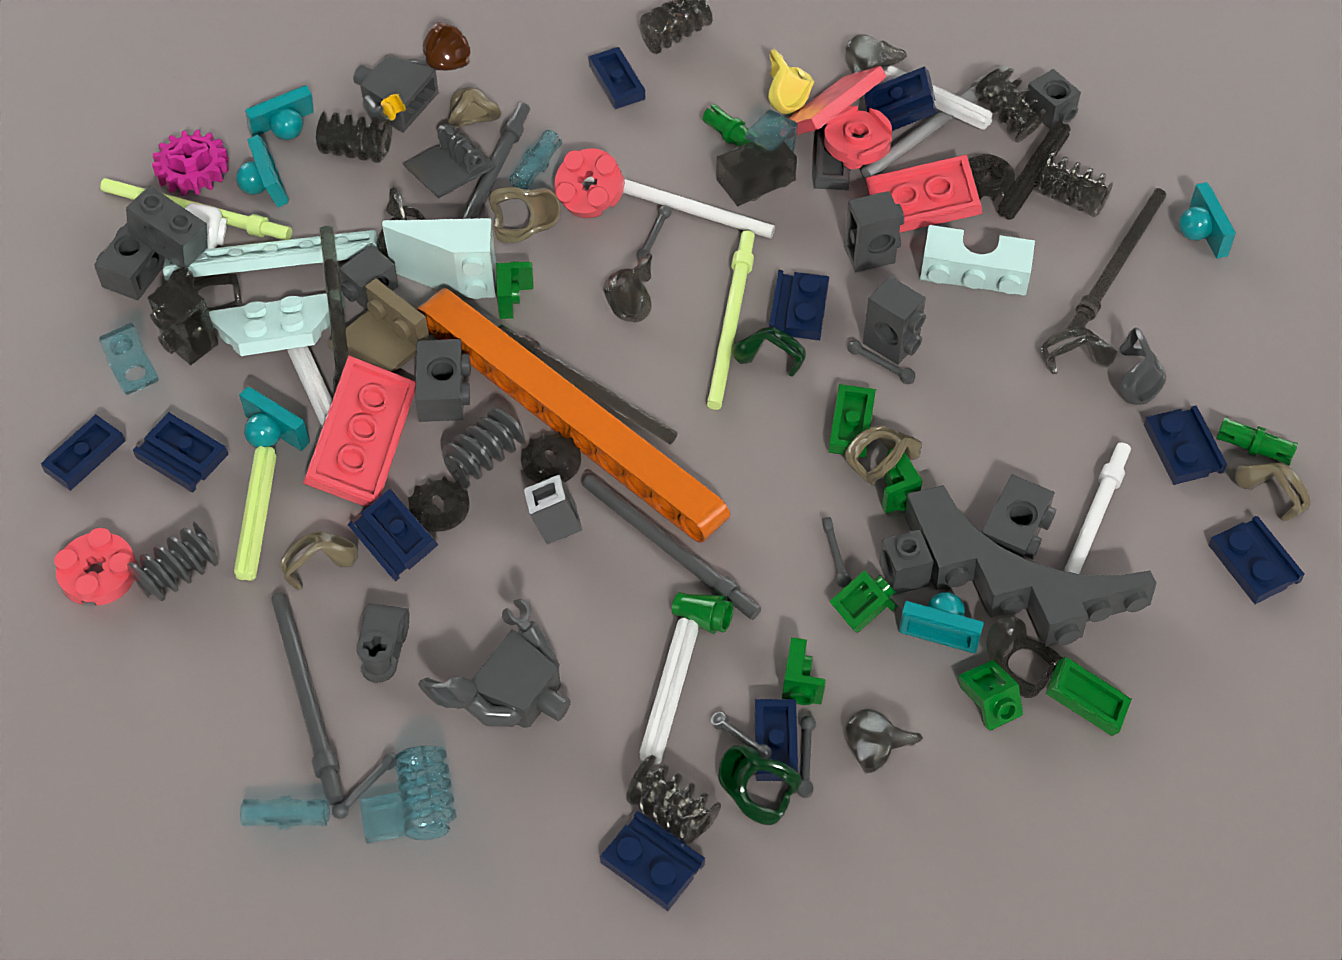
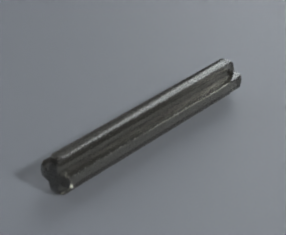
M1061 121L1053 124L999 203L997 213L1000 217L1011 220L1016 216L1070 136L1071 128L1068 124H1064Z

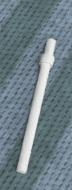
M590 176L584 180L586 182L597 184V181L594 180L593 176ZM624 179L623 193L740 230L752 231L756 235L769 239L773 237L775 225Z
M1120 442L1116 445L1110 462L1102 468L1098 478L1100 486L1064 569L1065 572L1080 574L1113 492L1120 487L1125 476L1123 468L1131 451V447L1126 443Z

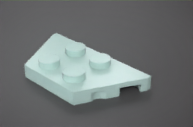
M339 291L306 297L288 296L279 301L266 303L255 301L245 306L204 312L209 329L216 328L219 331L220 338L226 344H231L233 350L240 356L315 345L321 337V332L327 329L333 322L332 312L335 309H343L345 303L343 292Z

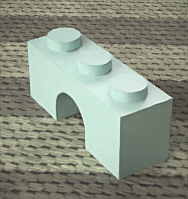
M929 225L920 280L1026 296L1031 275L1035 240L1000 235L998 246L993 252L976 254L965 247L963 243L964 230Z

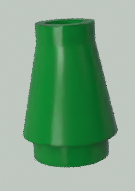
M678 592L672 603L673 615L694 620L699 625L698 627L712 634H715L717 631L725 633L732 621L734 606L732 602L726 601L724 596Z

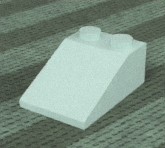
M491 218L383 221L382 227L388 259L395 264L397 275L437 290L447 288L459 298L480 299L496 297V256Z

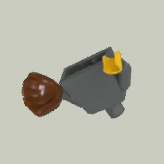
M442 22L435 23L423 43L424 57L403 60L388 56L374 70L364 65H360L356 69L353 77L354 83L361 86L363 108L374 124L386 122L404 133L439 93L436 70H455L463 68L470 63V47L466 37L462 35L459 29Z

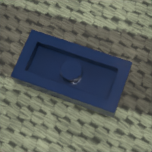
M620 47L589 56V66L614 109L646 99L645 89Z
M94 415L40 464L46 474L71 491L125 442V439L119 430L99 416Z
M755 699V742L759 745H768L771 748L772 755L769 759L785 763L798 772L796 699ZM764 770L756 771V781H783L771 772Z

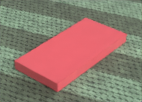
M348 356L303 484L365 507L370 506L382 494L415 394L416 381Z

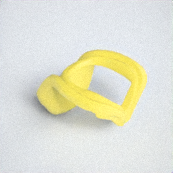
M772 49L770 51V74L774 79L769 89V102L778 112L791 114L805 105L815 81L804 70L788 67L782 54Z

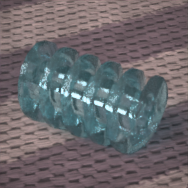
M439 746L408 748L397 754L395 758L397 761L395 768L399 776L397 780L398 787L401 791L400 801L401 805L404 806L402 815L404 821H406L404 829L406 836L411 839L432 840L440 838L450 830V827L446 824L454 821L457 817L456 810L449 807L455 802L453 794L447 792L452 787L451 779L444 777L450 772L448 764L443 762L447 758L446 749Z

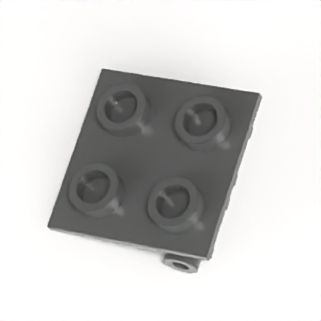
M451 124L439 126L437 130L439 145L403 163V166L437 198L453 192L462 185L496 168V165L483 154L482 150L476 148L465 135L457 133V129Z

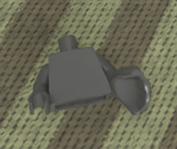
M523 599L514 600L515 606L520 611L519 618H515L508 608L502 611L504 622L509 625H517L519 627L518 633L511 629L471 681L455 676L451 677L446 683H441L427 677L420 680L418 684L424 694L437 705L445 708H465L485 726L513 727L518 725L528 728L534 723L541 712L556 721H560L567 713L571 703L569 699L557 693L561 686L560 664L549 641L535 621L529 622L530 606Z

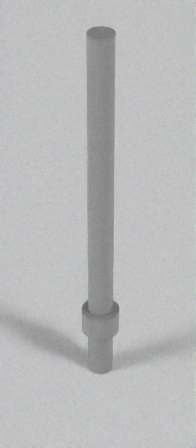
M1002 65L990 75L981 76L971 84V89L960 97L972 103L978 99H985L994 92L998 84L1010 76L1009 69ZM939 111L893 145L890 152L882 159L861 169L863 177L867 178L877 175L954 117Z

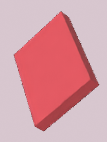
M877 66L842 77L778 125L775 130L779 137L783 139L818 130L884 80L886 77L885 72L881 66Z
M967 154L865 178L869 195L890 191L895 204L901 205L904 213V224L900 225L899 233L982 214V206Z

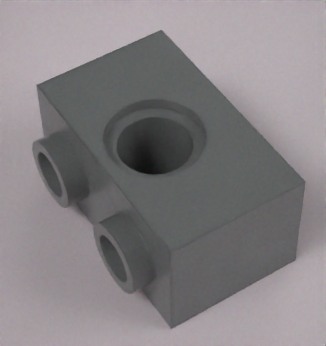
M148 186L126 207L128 233L184 271L208 248L207 223L152 186Z
M890 191L851 199L848 202L844 248L855 272L894 264L896 261L897 248L901 247L899 231L900 225L904 224V213L901 205L895 204Z
M126 223L117 231L115 238L106 250L99 254L94 267L103 288L139 301L163 269L165 257L129 234Z
M889 276L868 298L863 344L897 365L907 355H914L923 339L920 333L926 319V314H924L926 297Z
M461 339L417 341L415 403L419 422L463 420L464 405H470L469 383H464V376L471 375L470 354H463Z
M1012 474L981 533L1000 547L1025 560L1026 558L1033 560L1042 541L1038 534L1041 528L1049 529L1057 509L1051 507L1055 492ZM1014 522H1019V523H1022V524H1024V525H1018V524H1016V523H1014Z

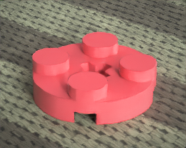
M848 106L827 122L824 129V145L829 154L835 159L842 161L846 168L859 169L862 165L871 164L882 159L890 152L892 125L888 118L876 109L869 108V112L858 111V106ZM852 133H856L857 135H864V137L855 138L852 136Z
M590 148L569 152L565 155L564 162L560 165L555 177V191L558 200L571 214L581 218H595L602 215L601 211L606 210L610 205L613 208L619 202L624 191V176L618 163L611 155L600 149ZM593 176L597 184L590 185L589 190H585L582 184L583 181Z
M96 528L90 533L74 539L63 550L59 551L54 558L56 578L63 593L71 601L82 605V601L94 602L97 606L119 599L130 589L134 581L127 568V564L133 562L137 565L130 545L122 537L111 534L105 528ZM103 563V571L97 574L95 571L87 573L92 565Z

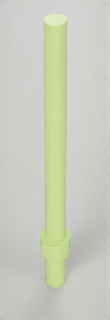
M104 178L100 185V189L103 192L133 200L145 190V188ZM164 194L183 208H186L190 203L201 204ZM220 209L222 217L227 218V225L245 229L250 235L261 238L267 235L282 240H290L292 236L291 227L269 222L267 217L256 214L246 216Z
M748 230L741 233L738 251L734 252L731 264L734 272L707 406L713 410H718L722 407L747 274L752 271L754 262L752 249L755 234Z

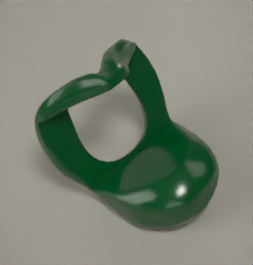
M772 327L760 329L732 346L733 357L739 364H747L754 360L766 340L770 341L796 357L788 374L791 377L800 369L806 357L805 348L797 340L785 332Z
M747 745L730 747L723 754L719 765L718 777L723 789L748 818L764 825H773L782 818L790 803V796L797 792L802 783L800 774L792 767L777 760L762 758L754 748ZM764 770L771 772L789 785L783 794L777 810L758 805L748 797L747 783L756 771Z

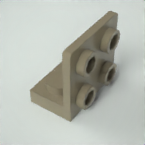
M375 278L365 286L368 298V311L333 337L328 344L329 348L345 361L348 356H352L394 373L416 355L417 341L430 340L426 316Z

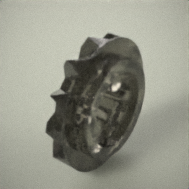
M977 155L968 159L979 199L983 196H989L994 201L998 195L1006 196L1009 189L1013 188L1015 173L1012 166L1004 159L994 155ZM988 172H991V179L988 183H984L982 179L985 175L987 176Z
M559 431L556 435H547L543 432L540 438H530L528 446L522 449V469L526 476L536 483L559 474L565 483L573 478L580 468V448L575 445L572 437L564 438ZM547 450L552 451L554 456H556L555 467L546 458Z
M445 476L441 480L435 481L428 477L426 484L422 486L415 485L413 495L408 497L409 511L428 531L441 532L450 530L458 526L469 512L470 501L468 492L462 488L459 481L451 482ZM435 495L444 501V512H441L440 508L433 504Z

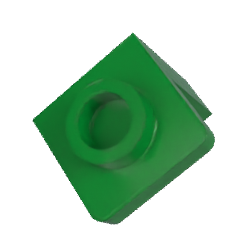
M532 262L496 263L499 319H514L513 304H520L519 290H532L534 288Z
M904 452L898 463L886 472L884 476L888 487L884 489L882 508L886 514L895 510L904 511L906 509L907 494L921 491L922 479Z
M865 570L829 601L856 633H859L887 607L892 612L898 607L891 598L896 593L891 585L881 575L873 578Z
M791 637L782 699H796V704L798 705L822 704L826 680L810 676L813 656L805 655L807 639Z
M994 660L958 675L960 688L981 708L983 723L988 730L996 729L1023 715L1019 684Z

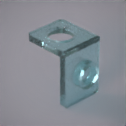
M769 109L746 131L745 138L770 151H774L777 148L791 155L795 151L798 123Z
M129 323L99 337L108 364L126 395L159 381L157 373L144 353L133 323ZM141 367L146 370L144 377L138 381H129L125 378L126 372L131 368Z

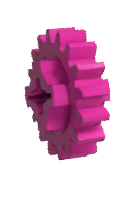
M184 130L181 132L180 138H176L173 135L168 136L170 143H159L160 152H155L152 155L154 159L152 167L160 186L167 185L170 193L180 189L182 196H185L188 190H194V193L199 195L200 188L202 187L212 190L211 182H222L223 177L221 173H226L229 170L227 162H229L228 155L221 139L214 140L213 134L210 132L202 137L200 130H195L193 135L190 136Z

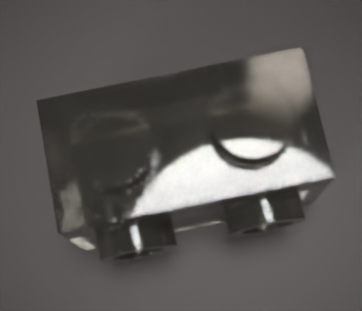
M177 276L158 287L154 293L147 297L152 309L150 317L160 332L158 340L168 353L173 354L175 352L188 364L192 365L218 345L205 299Z

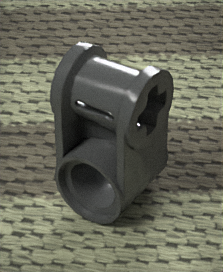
M367 604L357 643V654L361 660V672L368 681L382 683L394 676L402 645L406 640L409 629V608Z

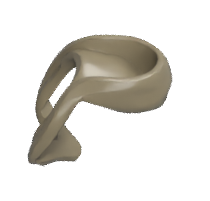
M474 87L462 88L451 99V117L448 120V124L459 129V126L472 123L495 121L501 117V110L496 103L488 100L479 89Z
M503 187L492 191L489 197L491 209L496 214L494 221L495 235L503 243L520 242L536 233L550 229L557 223L560 217L561 206L558 197L547 188L525 190L517 187ZM510 199H520L525 202L530 211L529 224L520 229L502 228L504 219L499 203Z
M875 426L863 431L852 440L846 450L845 457L847 463L867 483L874 485L878 479L884 477L885 473L898 463L904 452L910 460L918 459L921 454L922 442L889 427ZM879 438L888 450H893L875 468L868 472L857 461V458L871 441Z
M1267 463L1238 466L1235 480L1238 487L1252 490L1274 476L1277 478L1284 491L1294 503V506L1281 517L1283 521L1298 516L1310 506L1308 491L1297 474L1287 465ZM1286 477H1287V478L1289 479V481L1293 484V486L1296 488V490L1298 491V493L1300 494V496H1301L1302 499L1304 500V502H1303L1301 505H1300L1299 497L1297 496V494L1295 493V491L1291 488V486H1290L1289 482L1287 481Z
M311 532L293 544L282 558L281 569L284 573V578L297 590L302 589L303 586L293 572L318 550H322L337 566L352 567L358 558L357 545L328 532ZM314 543L289 566L287 565V562L309 544Z

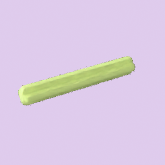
M259 446L254 453L234 566L236 578L241 581H252L257 576L277 457L275 449L270 446Z

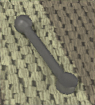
M661 206L659 208V217L644 248L637 252V261L639 263L645 264L651 260L650 250L665 219L671 216L670 207Z
M857 340L849 343L848 350L851 354L859 353L900 376V380L904 384H912L914 382V370L897 367L863 348Z
M831 517L822 518L823 529L827 534L838 571L836 581L840 587L845 588L852 581V578L845 571L833 531Z
M724 712L713 714L711 723L716 729H725L745 745L754 748L760 757L768 759L771 757L772 751L768 745H759L729 723V719Z
M805 716L800 721V726L804 730L802 783L797 793L802 798L810 797L814 789L810 781L812 730L816 727V721L812 716Z
M393 752L388 753L382 760V764L343 802L334 804L332 807L333 816L338 819L346 817L348 808L382 774L394 768L399 761V757Z

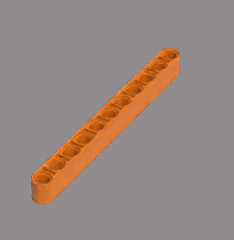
M443 288L417 308L420 313L426 316L428 332L438 340L461 339L463 354H470V362L473 368L690 538L702 543L730 518V511L720 497L452 291Z

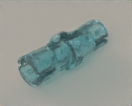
M551 130L544 131L531 150L527 149L523 155V161L509 178L510 183H514L513 187L528 190L538 174L546 171L549 166V160L562 145L561 139L555 142L559 137L557 133Z
M280 796L279 799L271 800L243 799V804H241L240 808L242 826L270 825L278 826L280 830L290 829L291 826L299 825L327 826V821H329L330 817L328 799L300 800L292 799L291 796Z

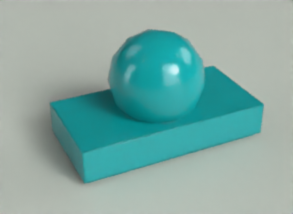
M304 85L247 108L245 110L247 127L252 137L270 130L279 139L292 140L298 137L303 129L304 122L302 117L314 113L312 93L308 86Z
M256 135L247 139L255 161L245 162L239 167L236 173L238 187L250 195L261 194L266 189L278 208L289 203L288 195L273 156L261 136Z
M1208 182L1196 184L1189 209H1186L1180 216V232L1189 240L1199 241L1206 238L1216 259L1227 257L1236 232Z
M247 386L239 394L245 416L249 418L245 424L244 435L252 447H272L281 438L298 450L303 451L310 443L305 420L251 387Z
M940 592L929 600L927 606L906 601L902 611L899 632L959 650L976 653L984 622L965 617L964 603L959 596L951 592Z

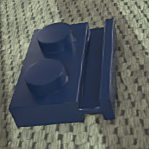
M925 66L876 85L864 94L867 112H869V108H872L884 114L892 125V131L938 113L934 102L935 96L930 72Z
M778 270L769 327L779 329L794 338L820 341L829 276L794 272V275L783 274L784 271Z
M1197 405L1191 406V409L1186 411L1178 409L1146 417L1144 427L1173 485L1208 477L1209 473L1213 472L1224 473L1227 463Z
M169 412L144 437L145 442L140 447L136 446L133 449L134 455L138 460L192 493L196 490V485L200 480L204 481L228 456L226 446Z
M388 489L362 511V516L358 520L347 524L395 581L400 578L399 575L404 570H410L439 545L391 489Z
M1258 515L1246 524L1244 522L1213 536L1208 545L1254 604L1286 590L1293 583H1300L1305 575Z
M637 811L628 826H624L600 855V863L669 911L693 881L695 874L704 867L705 857Z

